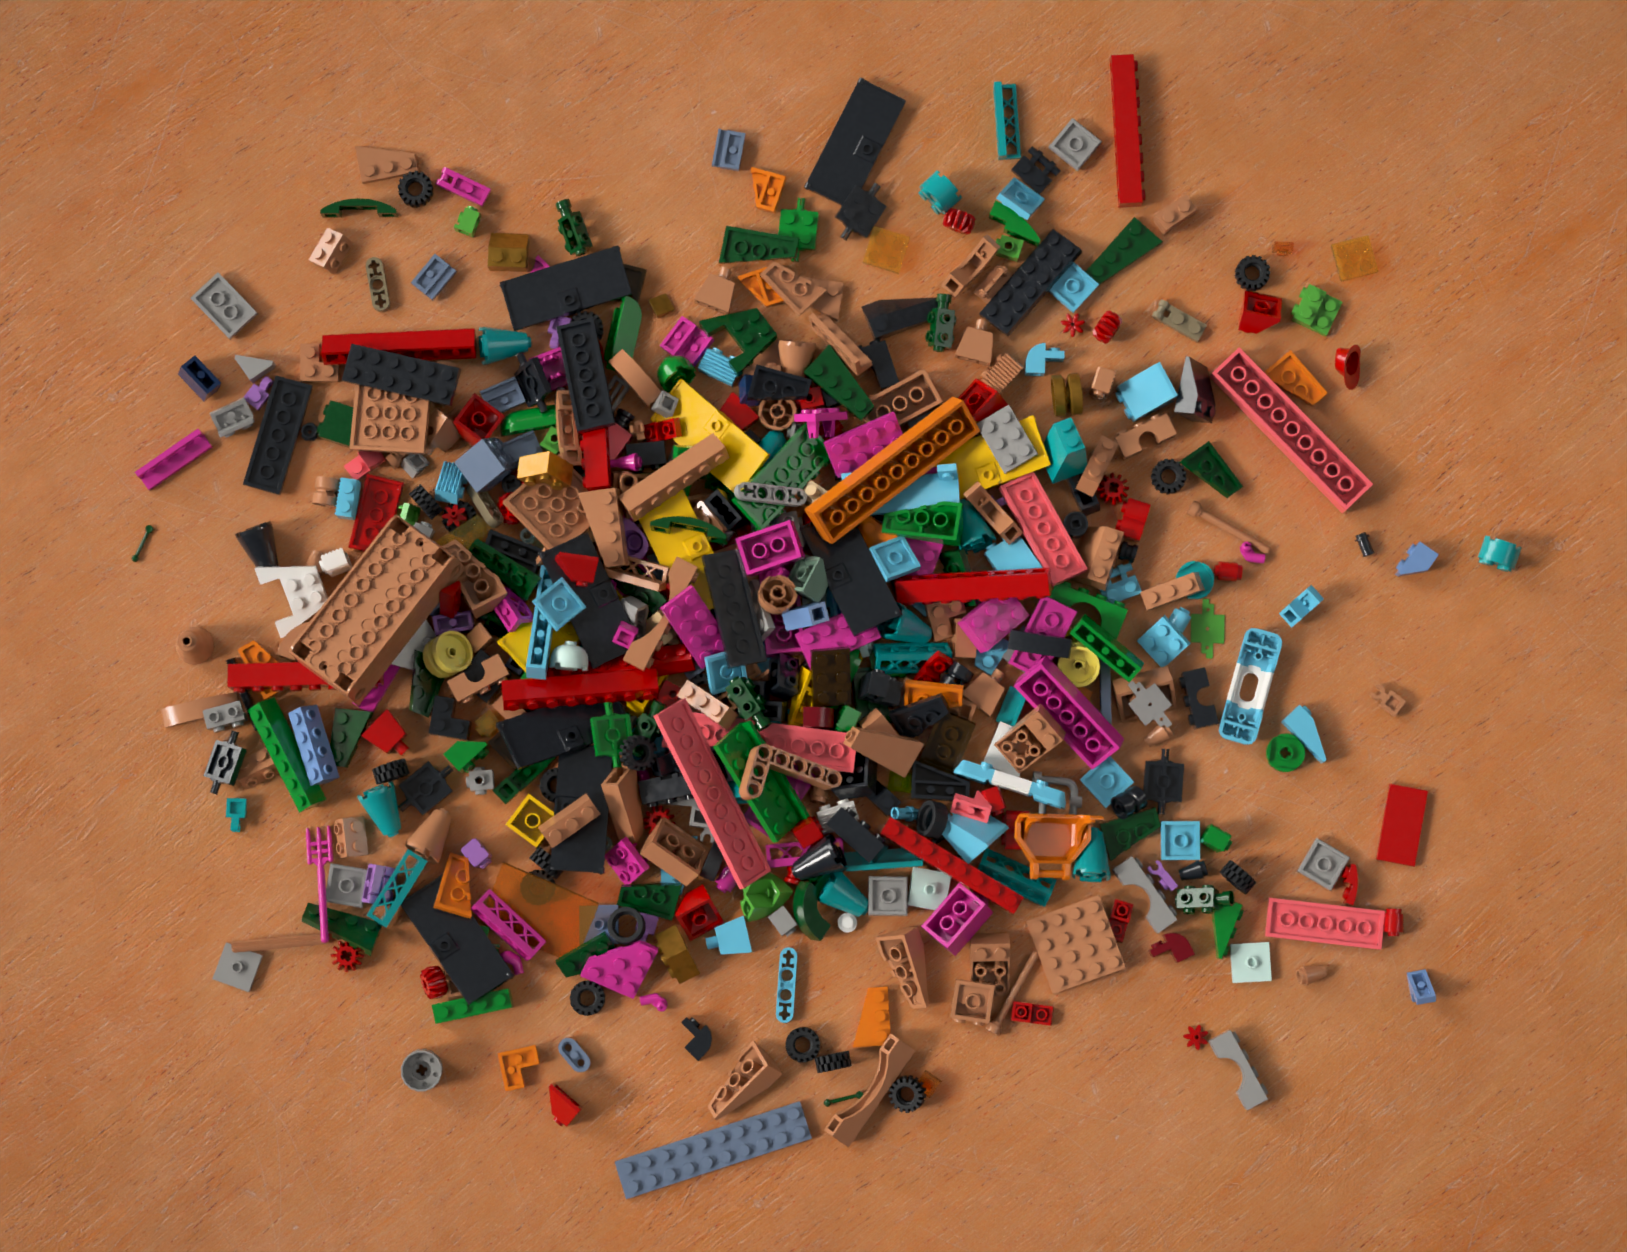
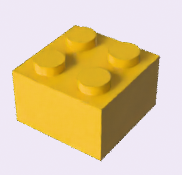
M528 793L505 825L538 848L546 839L538 827L552 818L554 812Z

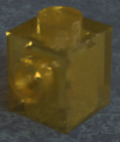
M488 710L475 721L478 725L475 729L482 737L486 735L490 738L498 731L496 723L500 721L491 710Z

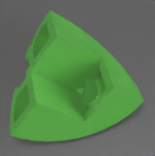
M770 872L744 888V899L740 901L747 922L759 920L775 912L789 899L793 893L792 889L782 879Z

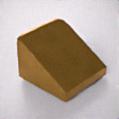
M666 293L649 300L658 319L675 310Z

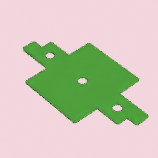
M1203 599L1202 614H1191V642L1202 643L1201 653L1206 654V658L1212 659L1213 643H1224L1225 615H1214V604H1209V599Z

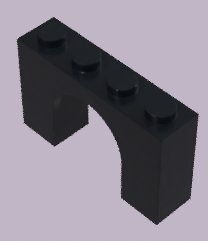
M877 339L871 341L868 346L862 347V345H858L857 347L872 361L871 368L875 373L880 391L882 392L897 384L899 380L886 341ZM821 388L826 408H834L841 405Z

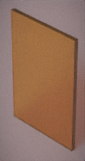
M505 862L502 863L492 889L504 903L546 941L540 950L556 957H561L584 943L599 903ZM489 897L486 906L488 908H495V901ZM499 911V918L502 921H509V914L506 911ZM480 920V924L489 927L486 923ZM513 924V931L516 934H523V927L520 924ZM527 937L528 945L536 947L539 944L534 937Z

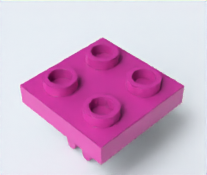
M560 347L535 356L538 357L552 391L557 390V387L568 386Z
M839 408L801 410V414H794V422H807L809 438L819 437V421H823L825 437H834L835 420L848 419L847 412H840Z
M627 837L607 852L605 859L619 876V879L625 885H630L650 867L646 863L648 859H643L635 849L637 843L632 844Z

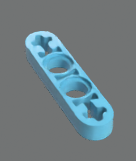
M790 947L784 948L781 951L779 960L776 1018L782 1023L791 1021L794 1012L797 953ZM787 950L794 954V958L790 959V964H794V968H782V963L786 964V958H783V954H786ZM784 970L792 971L793 978L790 981L782 979V972ZM784 989L790 990L792 994L791 998L787 1001L780 997V993ZM779 1002L791 1003V1007L787 1006V1012L790 1013V1017L788 1016L786 1020H782V1016H779V1012L783 1011V1006H779Z

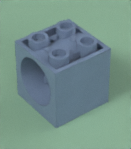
M496 437L481 439L454 462L476 493L492 490L505 476L510 475L518 468L514 457L505 451L503 442L498 438L496 439Z

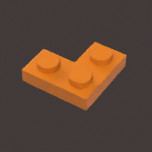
M536 1045L497 1053L505 1091L524 1088L525 1084L521 1068L540 1064Z

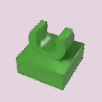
M403 503V505L399 506V509H402L400 517L414 526L415 522L418 521L421 508L409 503Z

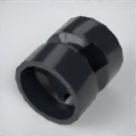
M1074 511L1065 517L1063 525L1071 539H1078L1085 534L1088 528V520L1083 513Z
M953 661V664L948 668L949 673L944 674L939 683L964 685L969 683L974 674L963 665Z
M1132 786L1123 793L1111 798L1113 812L1118 818L1123 820L1132 816L1133 812L1137 813L1144 809L1148 804L1145 793L1138 786Z

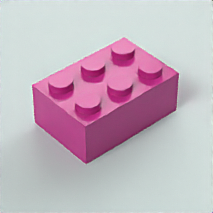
M791 520L735 538L746 573L751 577L806 558L795 523Z
M1016 597L1004 601L994 598L981 602L957 624L978 651L983 653L989 651L1030 615Z
M958 883L921 927L956 956L993 914V911L966 887Z

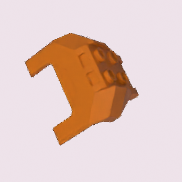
M1019 814L1015 821L1014 838L1030 862V879L1062 878V880H1069L1071 863L1091 841V824L1095 823L1096 820H1104V817L1078 814ZM1039 863L1061 864V870H1039Z

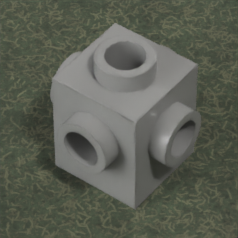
M485 767L473 768V771L469 772V776H466L467 788H470L471 792H475V795L487 794L488 790L495 788L494 771L485 770ZM479 778L483 779L481 784H478Z

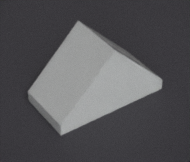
M235 355V360L252 383L275 369L276 366L270 360Z

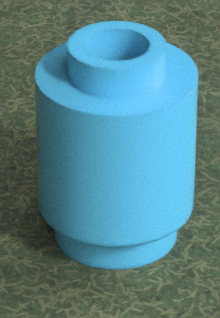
M1182 607L1179 609L1175 608L1169 617V620L1181 633L1184 632L1192 618L1189 616L1190 612Z

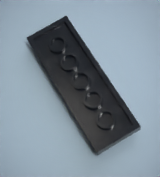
M1052 229L979 313L980 316L1009 337L1082 253L1081 248Z
M594 318L556 326L578 434L616 425Z
M351 344L342 381L452 406L461 369Z
M275 376L243 485L281 496L313 390L312 385Z
M739 549L703 555L701 558L728 669L767 661Z

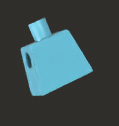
M744 916L715 927L716 936L705 938L707 949L719 947L721 955L752 952Z

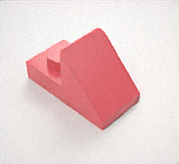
M359 451L358 456L344 465V467L353 479L360 480L386 461L381 452Z
M978 790L975 798L955 793L950 812L988 823L992 806Z

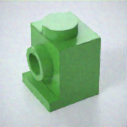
M472 206L465 207L464 212L459 214L457 221L459 225H454L455 231L474 237L481 219L478 209Z
M1002 235L1001 239H996V243L1000 246L996 256L1018 262L1024 240ZM1005 244H1010L1012 248L1006 249Z
M551 426L540 443V447L558 455L560 452L558 440L556 442L551 441L553 436H557V428Z

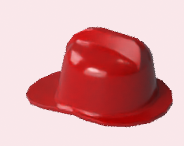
M1353 345L1351 348H1338L1336 350L1335 369L1344 376L1345 385L1349 390L1356 388L1360 378L1361 350L1358 345Z

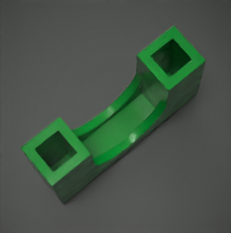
M1067 581L1054 586L1050 598L1068 607L1078 602L1092 604L1100 612V627L1117 640L1128 612V608H1125L1126 604L1117 600L1114 603L1107 601L1108 597L1098 593L1096 596L1089 594L1090 590L1082 587L1078 589L1072 588L1071 583Z

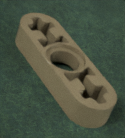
M372 257L366 262L372 305L376 311L386 312L390 308V299L384 265L379 258ZM373 262L380 265L377 267V276H375L374 270L370 268V266H373ZM376 280L383 282V287L379 290L373 288V282ZM374 294H381L383 301L386 302L382 308L376 305V303H379L378 295L374 296Z
M469 484L466 487V491L485 522L493 528H498L504 521V517L488 491L476 493Z

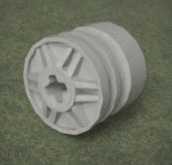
M417 1049L411 1052L404 1059L401 1066V1077L404 1083L410 1089L418 1092L434 1088L443 1072L440 1058L433 1051L427 1049ZM420 1064H422L423 1067H427L428 1069L425 1071L424 1075H422L421 1072H417V1069H419Z

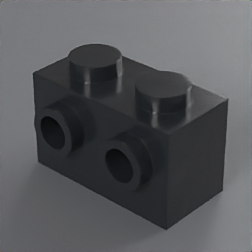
M780 652L769 660L768 694L787 701L798 693L799 659Z

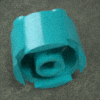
M936 170L919 186L920 191L918 194L923 200H928L932 204V210L939 215L940 213H947L950 208L962 199V196L958 197L956 195L958 190L945 175L940 177L938 175L940 172Z
M1485 536L1477 557L1480 559L1479 563L1487 566L1498 565L1497 569L1505 572L1515 570L1522 547H1516L1515 544L1498 538L1493 540L1490 539L1491 536Z

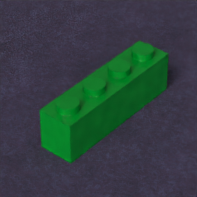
M1086 614L1083 615L1070 632L1073 637L1129 683L1144 665L1142 660Z
M510 988L490 992L471 1005H468L464 998L432 1005L435 1024L514 1007Z

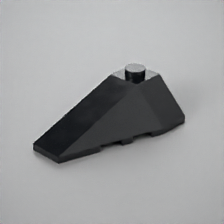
M936 298L878 300L861 308L873 339L882 340L927 323L929 312L937 308L938 302H936Z

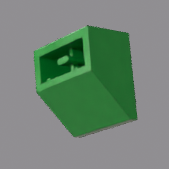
M457 741L443 755L459 772L469 773L476 766L474 763L478 759L482 760L490 753L488 750L491 747L486 742Z

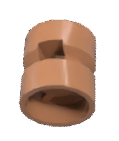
M317 476L315 480L317 491L313 493L312 504L336 507V501H338L336 492L340 489L339 482L341 481L335 478Z

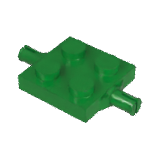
M797 198V209H781L778 235L800 239L797 258H791V262H799L800 251H815L819 212L805 210V198H802V201L801 198Z
M612 702L604 703L606 714L590 719L595 756L612 757L613 768H620L622 766L619 751L622 752L623 750L620 748V745H624L623 740H628L627 737L632 736L630 715L613 713Z

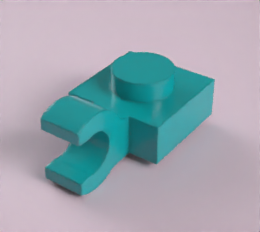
M227 798L226 818H231V831L240 832V818L246 819L247 799Z

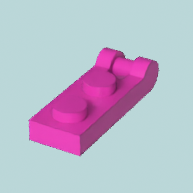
M446 167L443 168L441 178L437 179L435 183L438 187L446 189L481 207L484 206L491 192L490 188ZM449 177L453 178L451 184L447 183Z

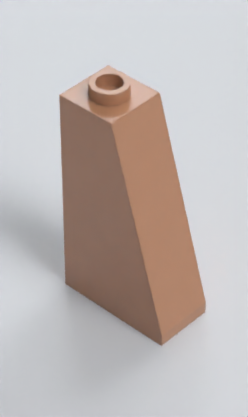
M853 726L847 732L843 744L904 778L924 745L914 738Z
M621 763L622 767L614 768L601 784L619 842L627 837L633 844L637 843L645 832L637 771L629 769Z

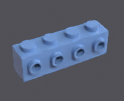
M303 706L289 712L288 715L310 786L326 784L339 778L318 706Z

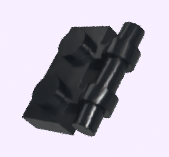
M1032 146L1028 152L1033 157L1029 160L1023 156L1011 171L1040 195L1052 182V179L1047 175L1052 172L1057 176L1061 170L1056 167V163L1050 162L1043 156L1044 153L1041 150H1037ZM1037 161L1046 167L1043 171L1035 165Z

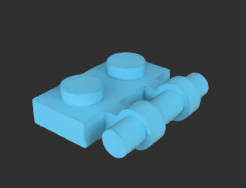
M1131 563L1117 565V568L1113 569L1110 579L1120 575L1121 581L1112 584L1111 580H1109L1106 591L1099 589L1101 595L1108 597L1107 601L1114 603L1117 600L1121 602L1141 594L1142 590L1136 576L1128 577L1126 572L1133 570Z

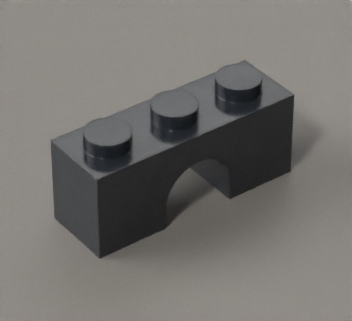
M1205 667L1182 672L1181 677H1179V684L1181 689L1184 688L1186 696H1183L1185 707H1189L1190 715H1188V721L1190 726H1193L1195 730L1217 725L1219 722L1215 706H1203L1197 700V692L1210 686Z

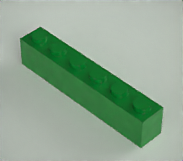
M275 697L258 702L247 711L299 813L316 807L325 801L326 797L320 785L310 786L296 738Z

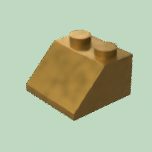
M491 233L488 246L487 266L489 271L527 272L529 234Z

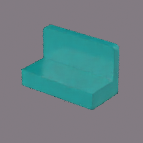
M1009 687L995 722L999 723L1001 721L1010 726H1015L1026 700L1015 687Z

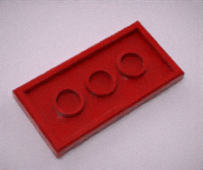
M370 474L366 475L348 548L365 552L394 515H397L404 482Z
M1389 784L1376 860L1415 867L1428 791Z

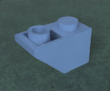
M1418 542L1416 545L1412 544L1406 552L1409 554L1405 561L1401 559L1396 566L1398 571L1395 575L1400 577L1424 573L1431 567L1439 554L1422 542Z
M821 601L795 607L782 614L786 631L829 621L825 602Z

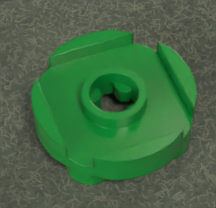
M1280 734L1272 738L1266 747L1268 764L1279 772H1291L1297 769L1305 758L1303 744L1292 734ZM1284 748H1287V751L1290 752V756L1283 758V755L1280 754V751H1283Z

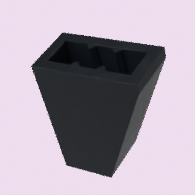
M717 489L704 501L705 504L728 531L743 527L750 520L733 503L732 499L735 496Z

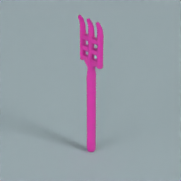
M329 825L327 826V840L322 841L320 828L317 827V842H311L309 828H306L307 864L311 865L314 863L318 866L321 942L323 943L329 941L324 865L327 862H333L332 833ZM328 845V849H322V846ZM317 846V850H311V847ZM328 853V857L322 856V854ZM318 854V858L312 859V855Z

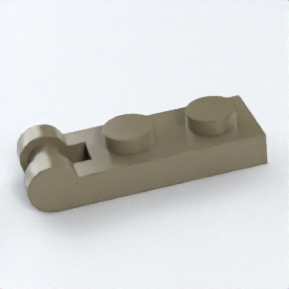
M1161 299L1158 303L1159 307L1157 311L1153 312L1152 317L1197 343L1207 325ZM1165 310L1170 312L1168 318L1163 315Z

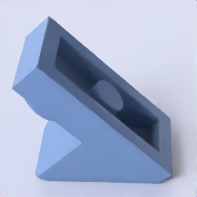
M1426 969L1408 972L1407 979L1412 1002H1416L1417 1005L1436 1002V995Z

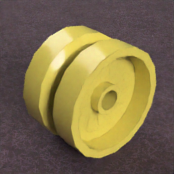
M447 631L429 640L423 650V661L426 668L438 678H448L465 670L471 664L473 658V650L469 640L457 631Z
M1078 640L1072 641L1070 658L1058 657L1057 667L1076 687L1089 685L1099 675V657Z

